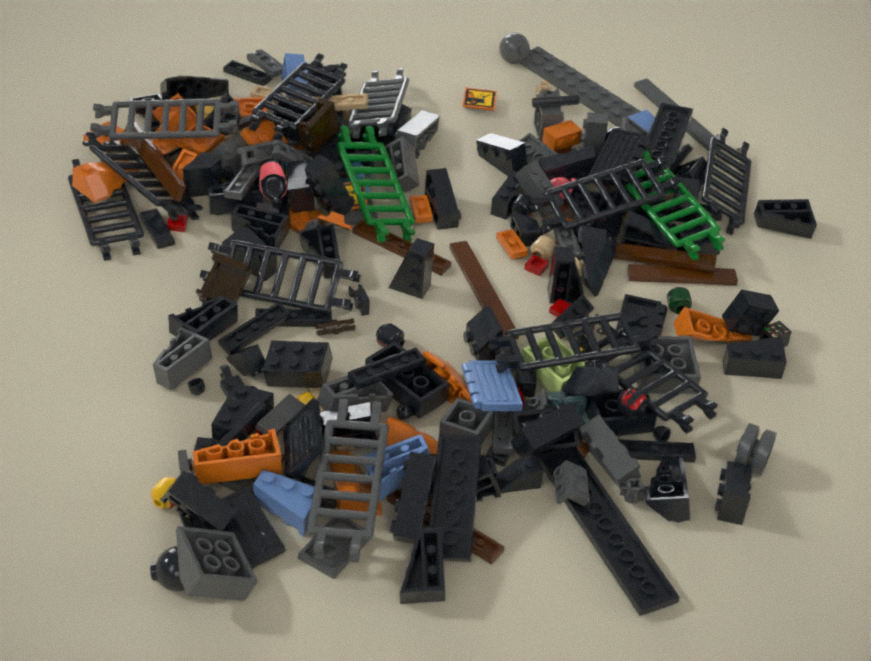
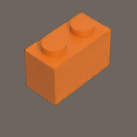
M572 120L544 128L542 142L553 151H559L580 144L582 129Z

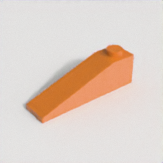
M120 161V162H115V163H130V162H129V161ZM89 162L73 168L72 186L94 203L109 198L113 195L115 189L119 190L122 184L127 182L104 162ZM125 170L126 172H139V170Z
M424 351L423 356L427 360L426 366L449 382L448 402L453 404L456 398L472 402L468 387L454 367L440 356Z
M393 416L388 417L385 423L389 426L386 447L422 434L429 453L437 454L438 441L434 440L433 437L424 432L416 431L415 427Z
M349 450L329 452V454L353 456ZM330 462L331 472L365 475L359 465ZM333 481L335 491L371 494L372 484ZM337 499V509L368 512L369 502ZM379 499L376 515H382V509Z

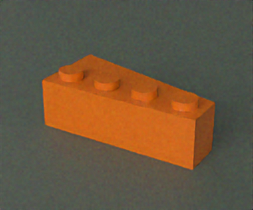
M275 428L268 430V434L259 436L256 433L250 435V439L239 442L238 439L231 440L226 446L218 444L192 452L194 475L201 484L257 478L262 470L278 475L282 474L281 451Z

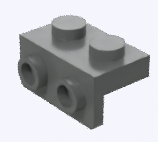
M566 460L555 469L553 474L556 503L562 504L568 498L585 506L590 502L587 471L583 467Z

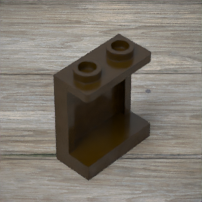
M322 98L316 101L318 112L308 123L302 121L297 123L302 148L316 154L339 129L334 102Z
M214 252L211 258L214 264L201 290L196 289L195 293L201 302L224 295L237 303L252 270L246 263Z

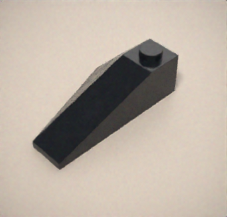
M180 75L164 79L160 84V91L165 100L171 99L178 93L184 100L210 99L223 96L226 93L229 94V80Z
M581 225L578 229V242L583 247L580 255L585 263V266L582 267L584 281L587 288L596 297L601 290L615 256L617 241L607 230Z
M683 457L662 459L656 469L655 477H652L650 480V486L645 488L646 504L667 521L683 522L690 520L689 494Z

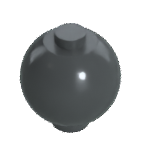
M510 33L500 42V55L508 63H521L529 55L530 44L524 35Z

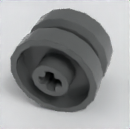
M749 423L738 444L734 462L748 465L750 459L753 458L751 464L752 472L762 475L771 454L777 432L767 429L763 432L760 440H758L760 427Z

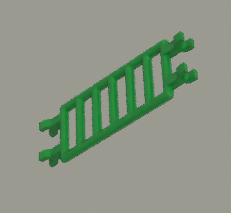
M341 126V133L337 135L341 142L337 143V148L366 224L374 225L378 243H385V235H389V231L384 225H400L403 239L411 242V235H415V230L410 225H414L415 220L385 145L376 141L373 126H366L367 134H363V139L366 142H352L348 126ZM345 149H379L381 155L347 154ZM350 161L384 162L386 167H352ZM355 174H389L391 180L357 179ZM360 186L394 187L396 192H362ZM365 199H399L401 205H367ZM370 212H404L406 218H372Z
M646 150L642 157L647 163L653 162L654 160L651 158L650 153ZM667 167L666 170L662 171L664 175L656 178L659 183H663L675 177V175ZM643 169L634 172L637 178L646 175ZM650 180L641 183L644 189L653 186ZM630 182L628 185H623L635 200L642 199ZM681 182L677 185L682 196L652 207L648 204L641 206L676 248L681 246L685 248L692 261L699 259L697 252L700 251V247L696 244L694 245L693 242L705 237L710 239L717 252L724 250V246L721 243L725 242V238L718 234L721 231V227ZM670 190V191H667V192H665V193H666V195H667V194H670V193H673V192H676V191H671V190ZM655 191V192H652V193L648 194V196H651V195H654V194H658V193ZM686 201L692 205L661 218L656 214V212ZM695 212L702 216L670 229L665 225V223ZM706 222L711 227L680 240L674 235Z

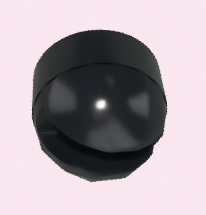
M195 378L188 382V387L192 394L200 395L205 390V383L202 378Z
M404 403L403 408L401 404L397 407L396 412L399 420L407 419L414 415L409 404Z
M657 426L653 431V436L657 441L667 442L671 435L670 428L665 426Z

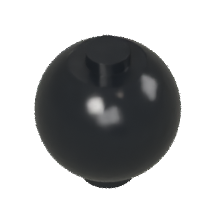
M173 546L163 551L158 557L157 562L151 563L150 575L153 581H159L164 588L174 592L185 591L180 580L177 546Z

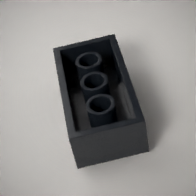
M394 341L367 357L365 365L406 350ZM426 365L381 381L393 393L392 398L403 407L404 403L411 406L414 415L418 419L448 401L449 382Z

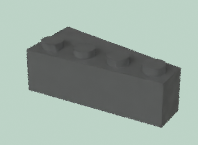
M423 110L396 131L395 139L397 140L403 136L414 146L415 156L418 159L420 150L425 149L427 142H430L438 131L440 115Z

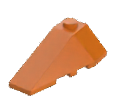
M687 307L683 308L673 322L677 336L692 337V340L752 341L751 335L729 332L722 318Z

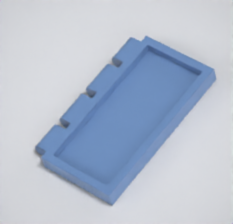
M469 360V363L461 365L475 409H481L482 411H522L523 404L510 368L504 372L497 373L495 365H497L496 361Z

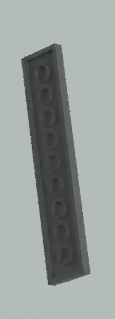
M539 46L531 49L526 59L519 63L567 95H578L580 103L595 113L608 114V121L615 126H621L624 117L641 112Z

